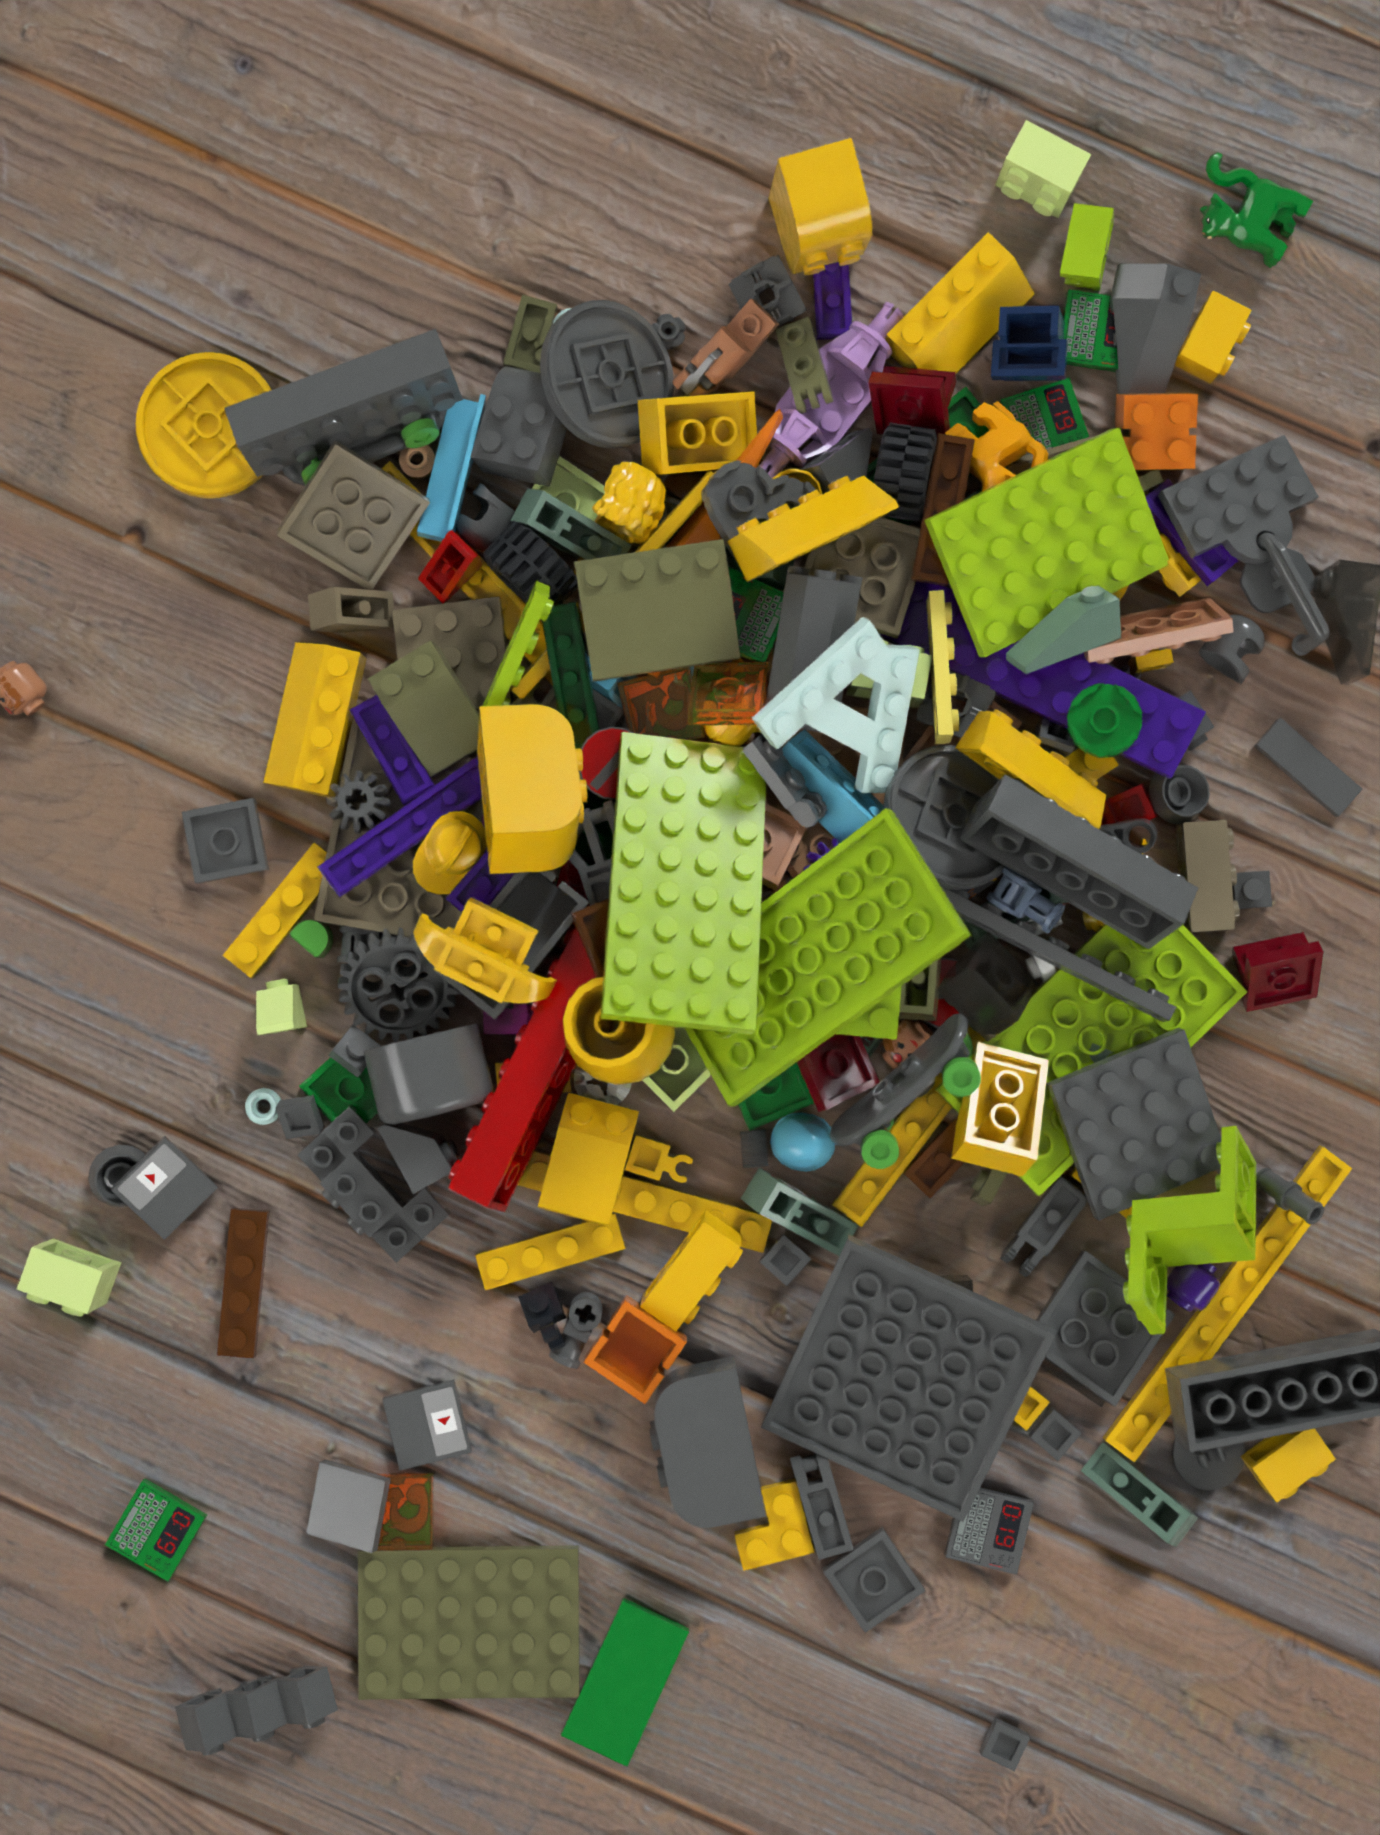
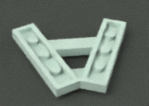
M862 617L763 707L752 720L770 745L777 749L807 724L856 750L861 754L854 788L861 793H885L895 771L898 769L920 649L908 645H886L871 621ZM860 673L874 681L867 717L833 699Z

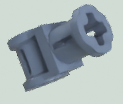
M1004 866L1002 870L1003 877L994 892L988 893L986 899L997 908L1013 914L1019 919L1026 916L1040 924L1042 931L1048 934L1060 920L1065 906L1061 903L1056 905L1040 894L1043 888Z

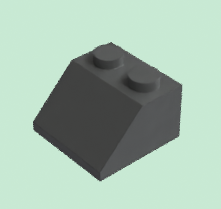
M404 1123L384 1124L377 1128L413 1194L447 1176L454 1163L461 1158V1154L453 1140L449 1139L446 1141L443 1134Z

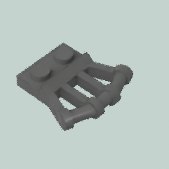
M613 799L604 802L603 807L595 810L584 809V823H579L577 836L585 831L596 864L589 866L576 849L569 859L579 872L590 905L609 898L612 858L606 859L596 825L608 821L613 833L615 802Z

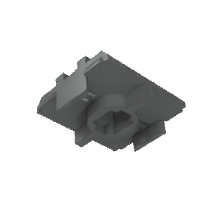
M779 255L776 257L772 256L756 264L731 280V283L728 284L739 304L740 310L750 299H755L779 323L778 327L787 322H792L794 318L807 310ZM772 288L776 299L764 305L759 295L766 289Z
M955 673L957 694L951 697L966 702L963 712H959V732H953V735L962 738L978 712L987 711L989 705H992L996 693L990 689V686L970 679V676ZM930 684L923 704H920L917 711L916 720L934 727L932 685Z

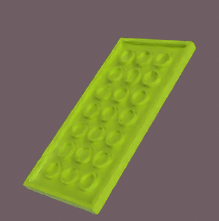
M622 732L619 745L601 1019L753 1035L756 1031L766 782L744 754V747Z
M885 808L761 903L756 1031L753 1035L685 1028L728 1106L740 1104L971 936L893 810Z
M1104 924L1074 955L1080 958L1082 954L1092 956L1103 963L1101 969L1113 975L1116 971H1120L1136 980L1134 986L1146 992L1149 988H1153L1169 997L1167 1003L1176 1007L1170 1021L1161 1022L1058 969L983 1043L1049 1060L1046 1083L1093 1064L1094 1062L1090 1055H1098L1107 1049L1114 1052L1107 1056L1110 1057L1176 1028L1185 1030L1191 1048L1248 991L1184 925L1152 948L1147 949ZM1092 1043L1100 1046L1096 1051H1089ZM974 1051L972 1052V1055L969 1058L971 1060L973 1058ZM942 1082L935 1090L959 1114L963 1097L949 1093ZM1047 1084L1045 1087L1037 1161L1023 1177L1018 1176L1037 1196L1046 1191L1074 1163Z

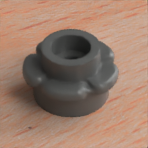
M663 314L657 318L656 323L652 324L667 350L679 347L684 342L686 327L679 317L674 318L671 314ZM671 329L672 333L668 335L665 333V330Z

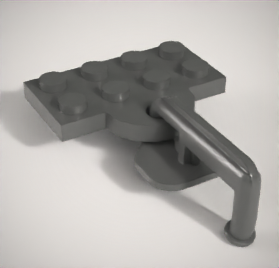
M1285 435L1172 485L1157 495L1191 559L1223 545L1231 556L1245 563L1240 578V586L1255 610L1261 613H1272L1291 603L1293 604L1308 632L1307 635L1299 634L1294 637L1292 641L1294 653L1300 656L1306 655L1328 639L1330 635L1328 625L1310 594L1315 585L1314 575L1301 553L1286 548L1292 538L1293 528L1289 513L1313 503L1319 496Z

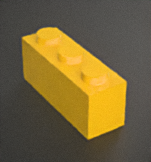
M706 1210L645 1290L640 1307L675 1332L683 1322L687 1325L690 1324L700 1309V1306L697 1304L704 1294L710 1297L721 1282L719 1275L726 1266L731 1269L743 1252L740 1249L742 1235Z

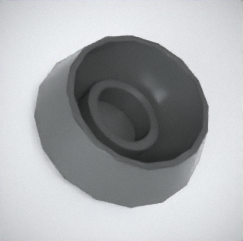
M1182 762L1179 763L1171 780L1155 773L1149 785V799L1154 811L1164 821L1172 824L1187 823L1195 820L1206 807L1210 796L1206 777L1198 769Z
M116 1145L106 1148L95 1157L89 1169L88 1181L91 1191L99 1201L112 1207H127L112 1192L111 1187L145 1155L144 1152L133 1146Z

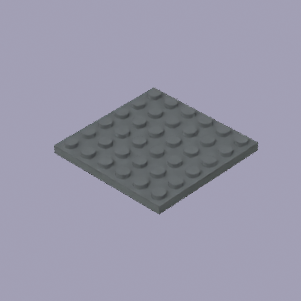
M849 1235L768 1409L761 1428L963 1522L1056 1336V1329Z

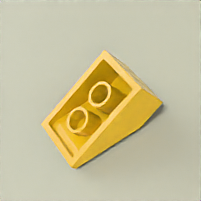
M754 391L637 400L642 466L655 474L719 469L727 463L736 461L757 435Z
M978 1042L975 1046L972 1060L979 1067L981 1083L974 1093L963 1096L955 1129L952 1159L1023 1177L1037 1161L1049 1060Z
M568 1093L538 1202V1208L609 1226L639 1111Z

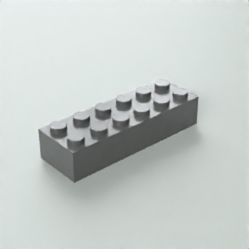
M433 329L225 407L224 409L237 447L256 476L259 477L277 474L283 467L297 462H309L315 459L318 454L328 451L335 440L348 447L355 440L366 436H378L384 433L387 428L400 423H412L422 415L432 411L450 409L456 402L462 401L463 398L437 330Z
M1004 775L975 804L959 838L1147 949L1152 948L1185 923L1198 887L1189 883L1182 875L1172 873L1155 863L1151 857L1136 852L1124 845L1117 837L1107 835L1092 826L1086 819L1073 815L1058 806L1054 800L1042 797L1027 788L1023 782L1012 779L1007 775Z
M1376 1329L1165 1368L1175 1440L1189 1452L1380 1416V1331Z

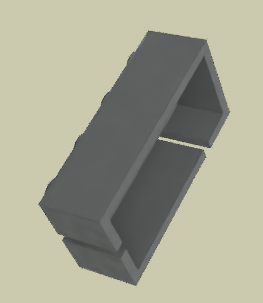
M550 870L515 873L490 905V907L538 930L536 938L523 962L530 966L528 971L531 973L537 970L566 934L570 926L574 924L571 913L589 905L585 898L562 881L558 888L553 885L558 878ZM438 971L436 972L493 1019H497L510 1003H500Z

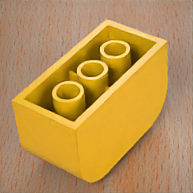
M852 138L778 158L768 198L791 273L804 272V275H812L825 270V265L839 262V265L843 266L859 261L861 259L860 256L864 254L872 237V218Z
M543 705L481 706L479 708L477 756L489 873L541 872L556 869L565 864L575 850L579 823H584L583 802H587L586 780H580L579 771L583 770L582 749H575L572 727L560 712Z

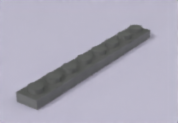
M942 888L959 917L1161 1022L1170 1021L1176 1007L1167 1003L1169 997L1153 988H1149L1146 992L1134 986L1136 980L1120 971H1116L1113 975L1101 969L1103 963L1087 954H1082L1080 958L1068 952L1070 946L1063 941L1051 936L1047 941L1035 935L1037 930L1035 927L1018 919L1014 924L1002 918L1004 912L991 904L984 902L981 907L969 901L971 895L964 890Z

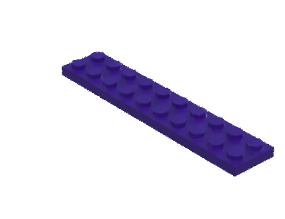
M916 581L898 639L879 633L882 639L894 645L918 646L925 649L924 654L930 655L926 601L929 591L944 590L945 602H951L952 624L946 625L947 638L954 639L955 650L954 660H949L950 671L963 676H970V679L990 686V689L994 690L996 695L1068 729L1067 715L1071 703L1082 690L1101 683L1124 687L1135 696L1141 707L1142 726L1134 744L1127 751L1119 755L1170 780L1206 711L1108 664H1098L1096 661L1089 663L1084 653L1025 674L1006 660V653L1019 641L987 657H979L952 589L946 586Z

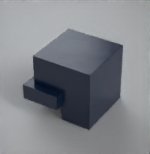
M1059 306L1000 307L998 333L1000 340H993L992 380H1066L1068 343L1064 339L1065 322Z

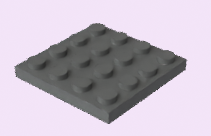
M1176 1028L1046 1083L1092 1215L1098 1221L1132 1207V1200L1150 1199L1221 1168L1216 1154V1144L1221 1142V1136L1184 1029Z

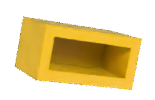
M1213 290L1203 303L1179 350L1175 366L1210 384L1219 374L1225 376L1235 356L1230 354L1235 342L1241 344L1251 327V324L1246 321L1252 310Z
M1315 1428L1265 1438L1240 1456L1263 1490L1276 1503L1281 1499L1293 1496L1298 1491L1299 1486L1311 1477L1323 1474L1327 1470L1328 1465L1336 1460Z

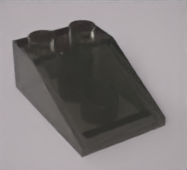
M1340 559L1321 571L1318 576H1315L1311 596L1315 598V603L1330 631V635L1325 641L1340 684L1349 685L1370 675L1380 601V565Z

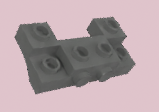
M351 1105L305 1147L298 1156L321 1180L320 1184L325 1189L322 1192L325 1199L335 1208L341 1206L350 1216L347 1218L349 1225L359 1235L365 1233L369 1238L372 1236L397 1263L451 1212L447 1207L444 1209L430 1194L431 1190L428 1187L423 1188L407 1204L359 1153L358 1149L377 1131L373 1127H369L356 1113L357 1109Z

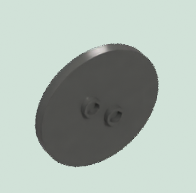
M592 300L581 303L562 314L551 326L545 337L540 358L541 380L546 398L561 423L578 438L602 448H625L640 442L637 400L673 397L674 391L671 360L662 339L654 327L639 313L623 304L609 300Z
M954 745L932 746L917 752L898 767L887 786L883 810L885 808L893 810L940 887L952 890L973 889L1001 875L1005 866L959 839L975 804L999 779L957 750Z

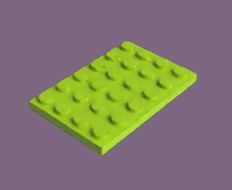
M1119 427L1097 435L924 520L979 657H987L1021 640L1065 598L1081 592L1084 588L1099 585L1112 594L1167 566V560H1169Z

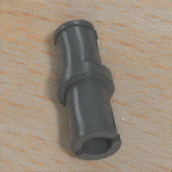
M1267 1167L1261 1169L1256 1174V1188L1275 1199L1277 1206L1281 1209L1291 1210L1311 1225L1317 1223L1323 1216L1325 1210L1323 1204L1302 1192V1187L1296 1182L1286 1181Z

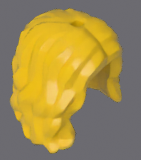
M621 462L620 464L613 465L611 475L604 485L605 494L602 499L592 506L594 513L598 514L595 522L628 543L641 545L653 534L662 518L665 509V486L655 473L635 462Z

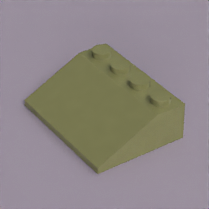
M723 539L574 562L593 682L740 659L730 576Z

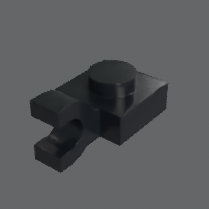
M549 1282L518 1296L530 1330L533 1333L540 1330L544 1342L548 1343L552 1352L566 1346L557 1322L566 1319V1315L553 1283Z

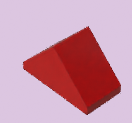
M451 530L438 546L418 577V580L444 604L483 564L478 555Z

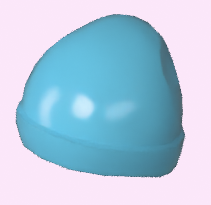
M802 1112L788 1114L776 1123L772 1131L770 1144L773 1155L781 1164L790 1169L803 1172L817 1170L831 1159L835 1150V1144L830 1138L831 1126L824 1119L813 1114Z

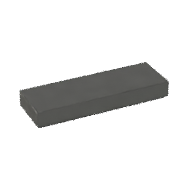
M1281 717L1271 725L1254 745L1255 748L1335 817L1340 816L1362 790L1358 784Z

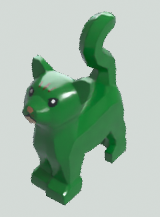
M1216 152L1209 157L1206 164V172L1209 179L1216 185L1226 187L1242 182L1247 190L1237 214L1214 193L1210 198L1211 205L1202 206L1200 209L1204 214L1201 220L1203 224L1202 235L1206 239L1226 237L1238 248L1259 252L1263 255L1264 264L1271 268L1281 260L1288 246L1271 233L1268 229L1272 222L1280 227V234L1288 238L1294 232L1296 225L1292 218L1293 214L1295 213V215L1304 218L1313 200L1293 189L1281 187L1269 179L1259 178L1252 171L1242 167L1222 172L1220 170L1222 154Z

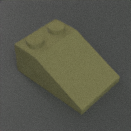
M431 640L368 678L384 708L431 777H434L477 750L479 713L442 650Z

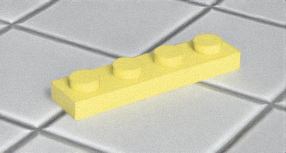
M944 590L929 591L926 606L929 654L933 655L930 670L935 744H946L951 742L953 732H959L958 709H952L951 696H956L957 694L956 674H949V660H954L955 654L954 639L947 638L946 627L947 624H952L951 602H945Z

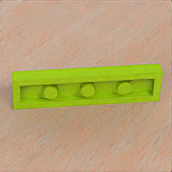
M538 581L535 582L482 706H507L510 704L511 699L506 698L510 686L517 687L522 678L525 667L520 665L523 656L525 653L531 655L538 641L539 634L534 632L539 620L546 622L554 601L549 599L550 586Z

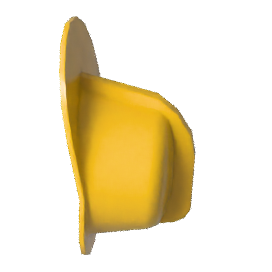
M453 811L440 816L432 825L413 859V874L417 883L426 891L437 895L450 894L483 856L487 846L485 829L474 815L464 811Z

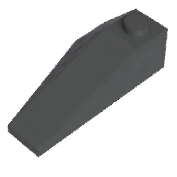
M1119 264L1117 266L1110 297L1111 313L1114 312L1115 322L1113 341L1114 346H1117L1118 369L1116 370L1118 394L1166 392L1194 309L1201 277L1200 273L1171 264Z

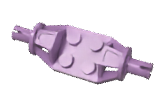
M885 302L883 308L868 326L854 321L849 326L850 330L820 348L834 402L826 404L822 393L818 394L820 407L813 410L809 398L804 400L807 412L801 414L797 411L790 387L777 403L775 412L780 409L783 413V419L769 443L772 450L759 465L766 472L770 470L767 474L771 478L782 472L788 463L803 468L808 461L815 459L837 444L869 406L871 396L868 381L871 373L883 372L885 359L892 355V349L885 341L886 334L904 317L898 308L892 313L891 309L894 307L892 303ZM876 355L871 366L868 369V363L870 362L872 356ZM809 438L814 440L802 451L798 450Z

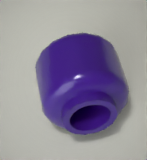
M1212 1264L1175 1266L1167 1277V1290L1169 1291L1167 1297L1190 1313L1193 1309L1204 1310L1220 1288L1219 1279L1213 1275L1217 1268Z

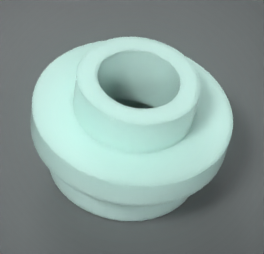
M257 1089L247 1097L245 1102L246 1114L256 1124H270L278 1119L275 1107L281 1098L271 1089ZM262 1099L270 1103L271 1107L267 1113L259 1110L258 1105Z

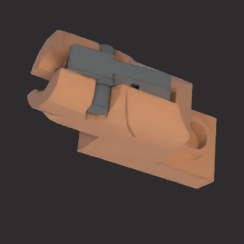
M750 299L727 326H722L709 342L698 351L690 363L672 381L673 385L677 390L682 389L688 396L714 394L726 379H732L779 326V323L755 299Z

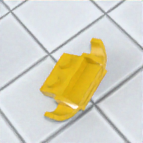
M472 897L467 901L455 929L449 926L445 930L431 922L428 915L421 913L413 933L419 949L435 967L434 970L500 1003H530L549 997L557 980L552 977L544 978L528 971L530 966L523 963L538 930Z

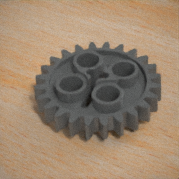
M386 928L383 930V938L380 940L370 933L368 946L363 942H356L357 954L347 952L346 962L348 964H341L340 974L343 977L338 979V988L342 989L339 994V1002H347L344 1009L345 1015L355 1013L353 1025L357 1026L365 1022V1034L367 1035L374 1029L379 1030V1040H382L387 1033H392L393 1041L396 1043L400 1034L405 1033L408 1040L413 1039L414 1031H418L422 1036L427 1035V1025L439 1029L440 1020L438 1017L449 1018L448 1007H455L456 997L453 994L458 993V990L436 973L435 967L419 949L414 933L412 932L409 938L404 937L403 928H399L396 937H391ZM402 959H409L415 964L403 967L397 962ZM374 974L379 976L381 980L370 982L365 977ZM419 989H427L431 992V994H429L428 996H419L415 993V991ZM387 1004H393L397 1006L398 1009L395 1011H387L382 1007Z

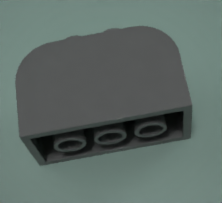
M734 1356L687 1365L671 1371L661 1381L657 1389L654 1421H650L651 1428L649 1430L653 1450H660L662 1456L657 1457L661 1488L668 1487L671 1503L675 1511L689 1524L701 1528H713L766 1517Z

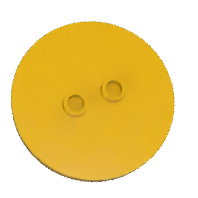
M213 352L195 353L169 363L148 383L137 408L136 436L145 461L153 472L167 485L190 496L221 498L247 489L262 476H256L237 447L224 408L272 389L253 367L230 355Z

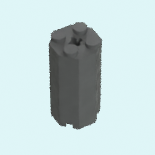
M788 566L766 705L854 625L862 577L840 574L838 581L835 580L836 572L814 569L813 576H809L810 569ZM843 690L833 699L841 702ZM807 724L802 727L804 730L820 732Z

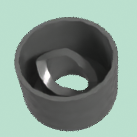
M478 1023L363 1051L378 1116L386 1124L413 1121L484 1102L488 1094L493 1092Z

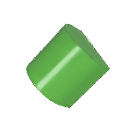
M305 920L296 925L290 932V937L316 958H324L332 948L334 941L333 933L324 923Z

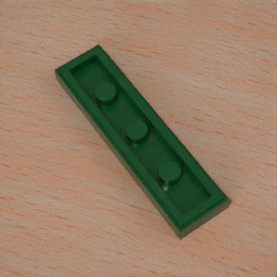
M578 602L553 605L546 622L542 621L557 711L569 721L573 730L575 749H579L589 736L600 729Z

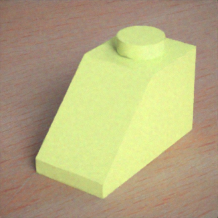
M280 979L266 982L267 989L256 991L257 1035L273 1034L307 1027L299 984L289 985L288 979Z

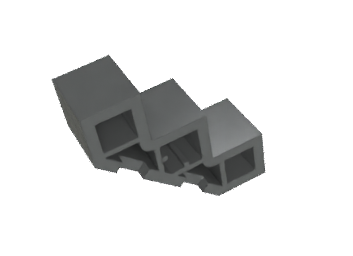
M302 1666L291 1669L290 1675L273 1680L272 1676L268 1675L245 1681L240 1684V1687L223 1693L221 1688L207 1691L175 1706L185 1749L201 1752L202 1755H211L221 1751L224 1748L223 1743L235 1737L252 1738L253 1742L267 1740L275 1735V1729L285 1724L303 1725L305 1729L317 1727L325 1722L326 1716L338 1710L328 1668L323 1666Z

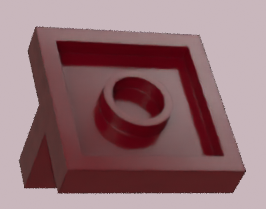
M884 366L883 372L871 373L868 384L877 434H884L885 429L890 423L935 429L937 438L938 433L945 434L950 429L948 407L956 385L955 372Z
M1304 932L1234 946L1232 957L1244 983L1243 987L1248 991L1242 997V1003L1246 1012L1317 998L1324 954L1319 941L1308 943Z
M835 1034L797 1061L818 1113L828 1110L880 1083L860 1036Z

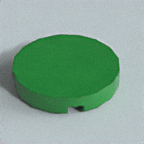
M1094 684L1082 690L1072 701L1067 715L1068 733L1074 744L1085 754L1098 758L1115 757L1127 751L1137 740L1142 726L1141 707L1135 696L1124 687L1115 684Z

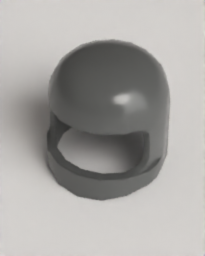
M479 483L473 495L481 502V510L474 520L460 514L457 521V531L466 544L483 553L512 523L510 520L515 511L492 494L486 486Z
M1234 614L1229 615L1233 620V633L1223 634L1220 639L1215 641H1205L1199 650V654L1206 663L1235 682L1242 684L1250 671L1241 658L1246 654H1260L1265 645V637L1261 628L1254 621L1245 616Z

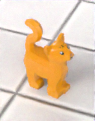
M996 401L993 406L984 402L973 411L972 420L978 426L985 425L989 429L980 438H977L965 426L959 423L945 432L946 435L975 439L969 472L982 482L981 492L1016 476L1005 467L1022 458L1027 453L1033 455L1031 468L1048 460V452L1044 445L1032 438L1024 424L1016 421L1014 415L999 401Z

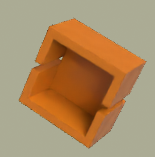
M1116 394L1115 427L1129 429V436H1122L1135 470L1195 469L1196 435L1189 434V428H1197L1198 394Z
M626 1295L608 1321L607 1328L601 1331L585 1355L583 1363L643 1404H646L664 1377V1369L662 1367L669 1370L687 1343V1335L679 1330L675 1332L642 1309L640 1303Z

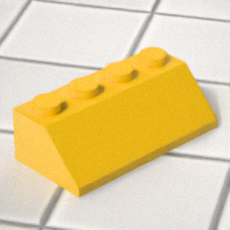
M988 232L886 334L885 341L892 349L891 356L903 368L955 372L956 375L999 331L1000 307L1024 306L1034 296V292L1015 257Z
M847 475L828 485L830 491L823 495H820L818 489L797 499L800 505L793 509H790L788 504H784L768 512L769 520L759 524L757 518H754L736 527L739 534L727 542L746 582L870 524L897 509L899 506L896 500L864 475L853 481H850Z
M295 642L263 783L328 798L336 796V793L330 789V786L333 783L337 785L339 783L353 719L350 709L357 704L367 660L361 652L325 644Z
M996 709L993 712H978L955 748L997 779L1000 780L1004 775L1023 782L1027 788L1042 797L1054 800L1061 808L1075 816L1086 819L1092 826L1100 829L1106 794L1096 788L1099 783L1094 778L1084 772L1077 774L1068 767L1070 764L1068 759L1054 751H1051L1049 754L1040 747L1042 741L1038 737L1025 730L1022 733L1011 726L1013 720L1003 712Z

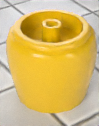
M603 976L594 978L579 987L567 1003L563 1018L566 1047L576 1064L596 1080L615 1085L640 1082L657 1072L670 1055L675 1038V1027L601 1019Z

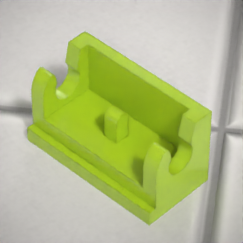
M1074 203L1060 269V277L1065 278V284L1100 291L1114 225V208Z

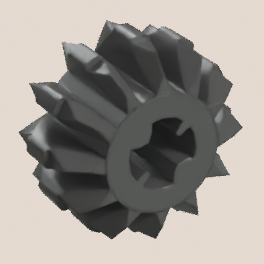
M357 770L354 774V781L351 782L348 775L344 773L341 775V780L345 784L342 788L334 783L330 786V789L338 794V797L326 799V803L329 806L336 807L329 815L333 820L342 818L339 825L341 829L346 830L353 823L354 832L361 834L363 823H366L371 830L376 826L372 821L374 817L382 821L387 818L379 808L390 806V800L381 797L388 790L384 784L375 786L378 779L376 775L371 774L364 781L363 772ZM361 794L367 803L360 804V809L356 810L350 802L356 801L357 796Z

